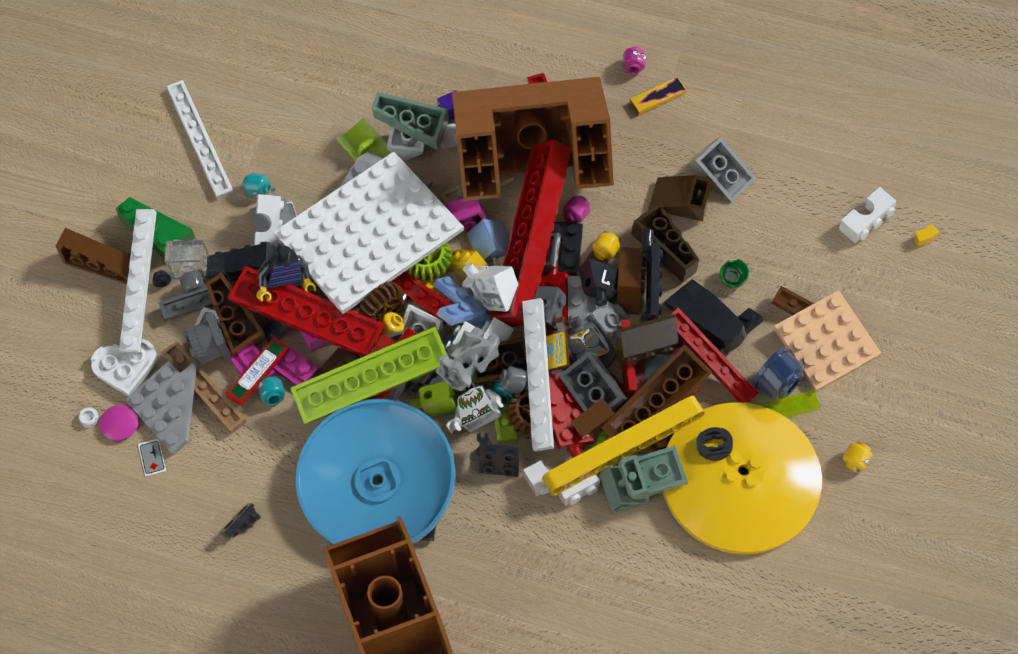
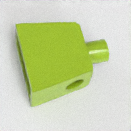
M445 381L421 387L419 389L420 397L410 399L411 406L423 409L428 416L455 414L458 405L455 391Z

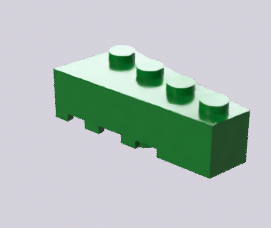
M128 197L115 209L120 220L134 232L136 209L152 208ZM156 211L152 249L169 264L196 241L192 228Z

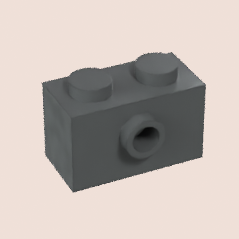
M538 286L535 299L541 298L543 300L545 330H557L555 320L558 317H562L561 314L566 303V295L559 287Z

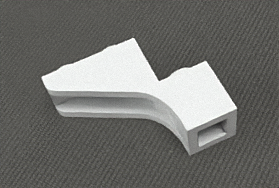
M494 317L490 322L486 321L482 330L485 335L483 338L487 340L490 334H495L499 337L500 342L506 341L514 329ZM466 321L461 326L457 325L452 334L455 336L453 341H448L445 346L450 359L452 358L451 354L459 345L463 332H471L474 328L473 325Z
M541 461L523 470L524 478L535 496L539 494L544 495L549 492L542 480V476L549 470ZM594 475L558 494L564 506L576 504L580 501L581 497L597 492L600 480Z

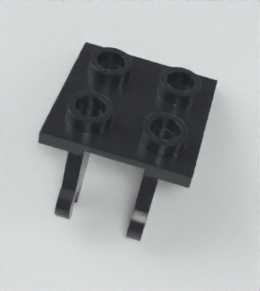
M481 432L477 434V441L480 445L476 450L479 456V473L519 477L520 447L492 444L487 433L482 438Z

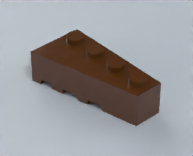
M68 228L64 229L56 244V249L65 265L127 285L131 254L123 253Z
M222 273L206 282L233 358L253 344L256 346L266 339L264 331L249 310L228 300V296L233 288Z

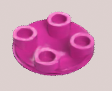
M115 405L108 408L100 419L101 432L114 442H120L130 437L139 428L137 413L127 405Z

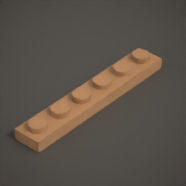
M177 341L161 352L163 357L170 361L180 373L192 362L197 366L194 392L231 434L247 422L245 417Z

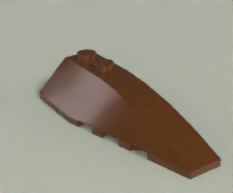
M683 345L601 429L610 438L686 399L713 372L690 349Z

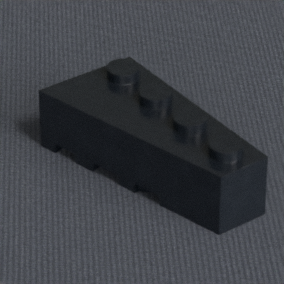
M263 241L258 245H245L244 248L240 249L231 248L230 251L215 252V254L207 256L206 277L212 279L222 273L226 280L231 278L232 281H237L245 266L258 271L259 267L265 262L267 255L278 252L279 248L271 245L270 242Z

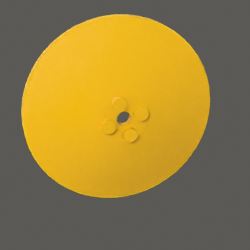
M733 402L703 409L705 411L704 416L676 431L667 445V448L671 446L676 447L688 482L687 485L663 492L672 515L692 537L722 552L741 555L759 554L787 544L807 526L818 506L821 495L822 476L820 464L810 441L788 418L760 405ZM718 427L729 431L733 438V449L729 456L719 461H711L699 454L697 450V437L705 429ZM712 439L706 441L704 445L707 447H718V445L724 444L725 441L723 439ZM744 467L749 471V474L741 475L738 469Z

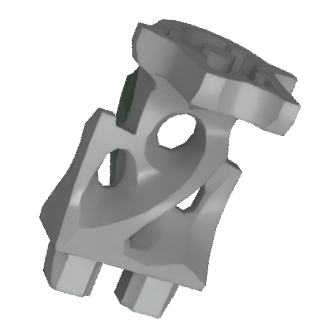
M476 326L471 332L464 331L459 345L451 354L453 360L442 355L439 359L440 367L437 368L436 373L453 389L463 391L466 387H470L478 372L482 373L485 371L487 365L498 357L500 339L497 335L490 334L486 340L483 338L485 335L484 331ZM463 364H469L468 368L464 369Z

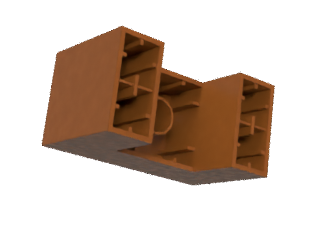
M600 77L452 92L464 201L500 198L499 174L526 172L532 147L551 140H556L571 148L570 161L567 167H572L576 189L614 185L610 116Z

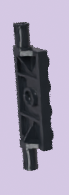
M644 229L642 231L641 254L647 259L646 311L641 315L640 323L657 319L662 313V304L659 303V297L662 296V285H659V282L662 279L663 268L659 266L663 258V250H660V243L653 242V230Z

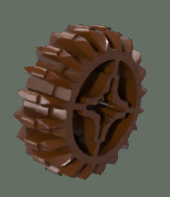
M386 282L383 285L380 284L378 288H374L372 292H369L367 297H364V301L360 303L361 306L358 308V313L379 321L388 312L399 313L406 302V295L403 289L396 283Z
M523 390L520 394H514L513 398L508 402L506 419L510 420L509 426H514L513 432L519 431V437L524 434L528 440L532 436L530 405L524 404H529V390L526 392Z

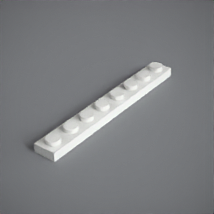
M136 209L119 347L121 353H140L157 213L155 209Z
M541 298L522 301L532 448L535 452L554 449L544 304Z

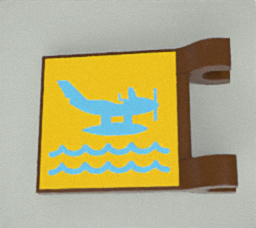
M563 316L555 320L558 330L546 333L548 372L569 367L567 335L569 322L564 321Z

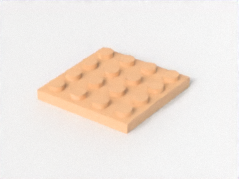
M839 290L774 326V330L784 345L790 350L789 353L804 365L805 370L803 374L815 392L881 355L880 350Z

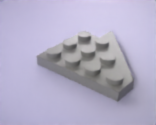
M168 361L126 399L127 403L173 455L189 441L197 369L193 362L180 373Z

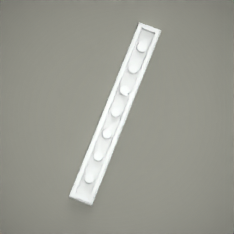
M181 80L166 86L216 199L219 200L234 194L184 81Z

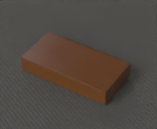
M602 398L571 421V423L582 438H585L614 416L615 413Z

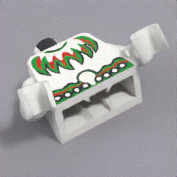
M474 382L471 383L470 387L465 388L466 393L458 397L454 418L447 422L446 427L450 433H453L455 429L460 431V426L472 432L501 417L502 414L498 407L502 408L504 405L501 403L500 395L491 389L486 390L482 386L476 387Z

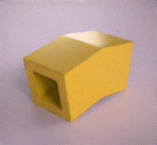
M931 224L925 229L915 231L913 238L917 246L920 247L937 239L939 231Z

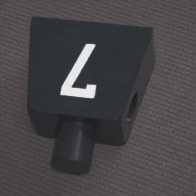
M590 258L578 267L584 294L595 298L597 306L607 305V300L617 293L619 269Z

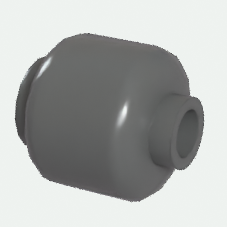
M509 366L506 370H502L499 384H501L504 391L520 394L523 389L526 390L528 388L527 373L525 370Z

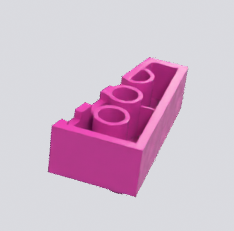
M463 198L444 204L464 226V231L468 230L469 232L483 219L489 220L487 211L480 200L464 201Z

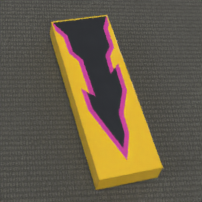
M676 77L630 98V103L638 115H641L686 94V89L679 78Z

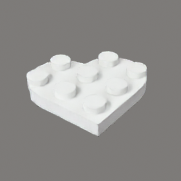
M144 339L141 340L140 353H121L119 350L120 346L116 344L104 348L102 346L97 349L91 358V367L94 374L103 382L129 397L150 373L158 359L154 346Z

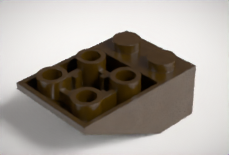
M697 175L658 177L649 210L661 202L667 214L703 222L712 191L713 179Z

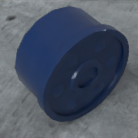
M786 346L777 350L764 363L751 383L754 388L762 390L773 401L785 399L795 390L804 377V365L789 353L790 350Z

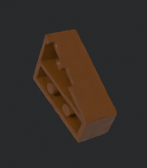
M620 247L617 304L624 309L626 314L639 315L640 293H644L645 282H641V280H645L646 269H642V267H646V258L641 254V248Z

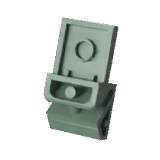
M675 446L639 457L633 455L623 458L618 462V466H609L599 473L611 513L650 502L649 496L688 484Z

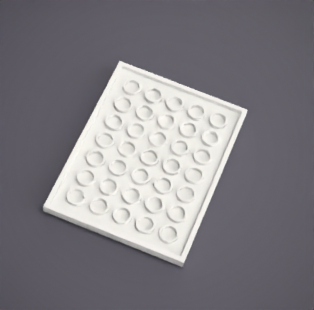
M392 152L275 230L274 236L283 246H288L290 249L295 250L296 255H300L307 262L313 281L341 313L344 314L363 301L364 297H367L374 288H378L380 284L389 283L464 231V226L395 152Z

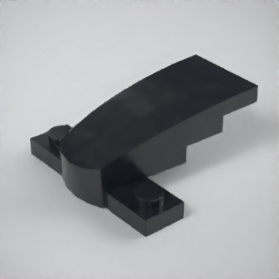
M693 279L664 301L666 307L672 311L679 308L723 355L739 347L745 340L746 335L763 322L762 316L750 308L737 317L720 299Z

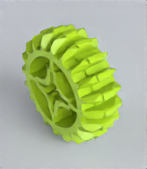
M446 242L427 256L428 260L426 257L406 270V272L411 276L415 275L416 279L422 277L424 281L428 277L432 280L433 276L439 278L440 273L445 274L446 268H449L452 260L451 249Z

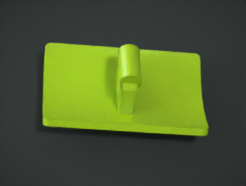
M361 119L351 129L336 139L355 161L368 151L383 158L392 153L387 149V143L365 119Z

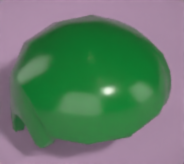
M741 259L728 260L720 268L719 277L721 282L727 287L739 288L747 282L750 270L748 265Z

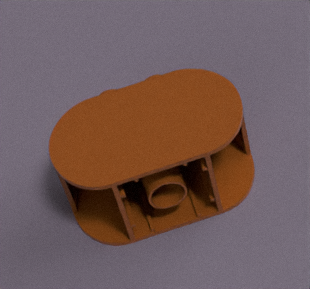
M401 516L396 517V522L326 547L325 543L321 544L360 654H453L442 619Z

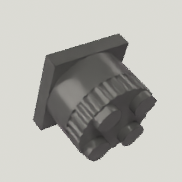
M212 312L205 314L206 322L183 332L186 341L191 346L189 347L190 353L195 358L198 366L222 356L226 362L233 358L223 329Z

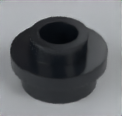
M164 270L155 272L152 278L153 285L159 288L166 287L171 282L170 274Z

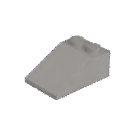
M722 137L712 141L688 164L698 176L713 179L712 188L730 203L757 179Z

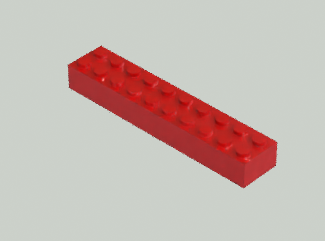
M556 140L532 147L503 263V266L513 268L518 287L510 309L507 312L492 310L490 320L495 317L510 327L524 325L522 301L535 299L537 288L542 280L541 275L546 263L545 258L550 246L549 241L554 229V220L558 212V204L562 195V187L566 178V170L571 153V148Z

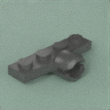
M199 271L187 272L180 277L183 289L181 295L158 302L165 321L201 310L203 307L213 306L209 291ZM230 278V279H227V281L229 282V284H230L231 287L233 288L234 286H233V283H232L231 278Z

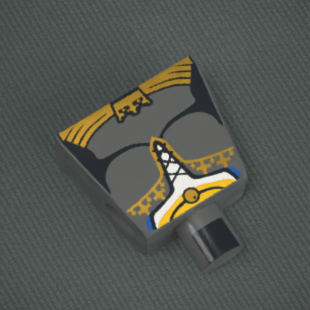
M579 316L569 321L572 330L567 332L568 344L574 363L587 352L595 353L598 357L609 352V343L592 321L583 324Z

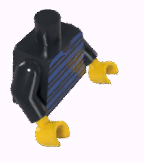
M281 246L278 252L269 253L265 262L257 271L258 287H260V290L257 292V298L262 302L264 294L267 301L271 300V294L266 291V288L270 289L300 283L302 279H304L302 287L305 291H307L309 285H312V289L316 291L315 284L309 279L311 275L307 262L300 255H296L295 250L290 249L288 246Z

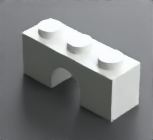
M879 187L866 200L865 208L871 214L862 215L853 209L841 220L839 230L855 244L860 239L864 240L869 235V231L873 228L877 229L882 224L883 219L889 218L894 214L896 200Z
M257 195L256 215L266 216L270 222V227L266 232L254 233L253 245L266 241L277 248L281 247V243L274 236V231L280 228L283 222L279 219L280 212H283L284 201H281V196Z

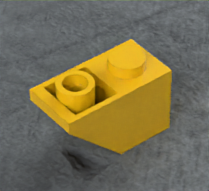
M455 250L451 253L452 260L449 267L465 278L468 276L463 271V268L468 263H472L475 267L478 265L490 267L476 250Z

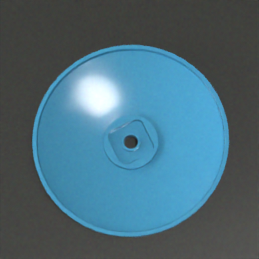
M386 399L356 402L328 416L315 428L307 439L301 451L296 470L298 500L309 523L331 544L339 543L396 522L397 516L402 517L412 544H414L432 531L449 507L456 479L454 456L449 442L440 427L419 409L399 401ZM380 476L383 478L382 484H373L375 477Z

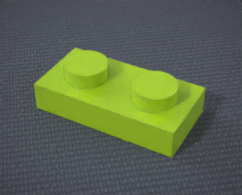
M508 403L503 404L502 408L498 407L502 416L495 419L498 444L518 441L516 431L513 432L514 426H509L510 420L506 419Z

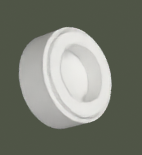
M84 408L79 413V421L86 428L94 427L99 422V414L94 408Z

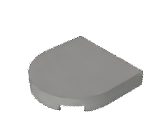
M609 302L605 306H598L587 316L610 346H613L621 320L628 318L621 306Z

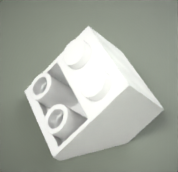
M490 266L474 274L475 284L482 296L483 306L488 310L507 312L511 307L518 287L513 268L508 266Z

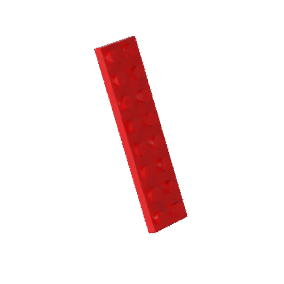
M247 266L244 267L228 296V300L362 357L371 353L385 328V324L352 310L342 314L333 302L293 285L266 288V291L271 294V300L267 301L264 294L262 302L257 298V292L260 290V287H258L257 270Z

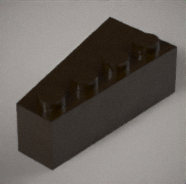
M661 202L633 221L631 234L641 244L642 231L644 229L653 230V242L660 243V250H663V258L660 262L682 282L697 272L699 258L689 243L683 239L681 231L675 227L671 216L665 212Z

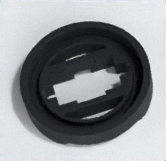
M712 427L699 433L697 437V450L703 458L719 461L729 456L732 452L733 438L726 429ZM712 439H723L725 441L724 444L718 445V447H707L704 445L706 441Z

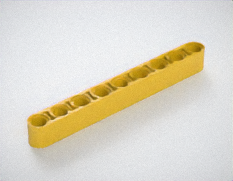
M695 396L687 397L549 470L542 476V480L552 496L558 495L598 474L609 466H613L621 459L627 458L699 420L704 416L705 411Z

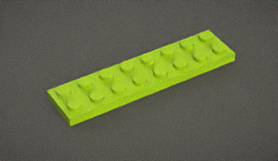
M433 327L293 386L291 391L303 422L307 425L333 414L341 408L364 401L437 370L440 367V357L442 355L448 357L437 328Z

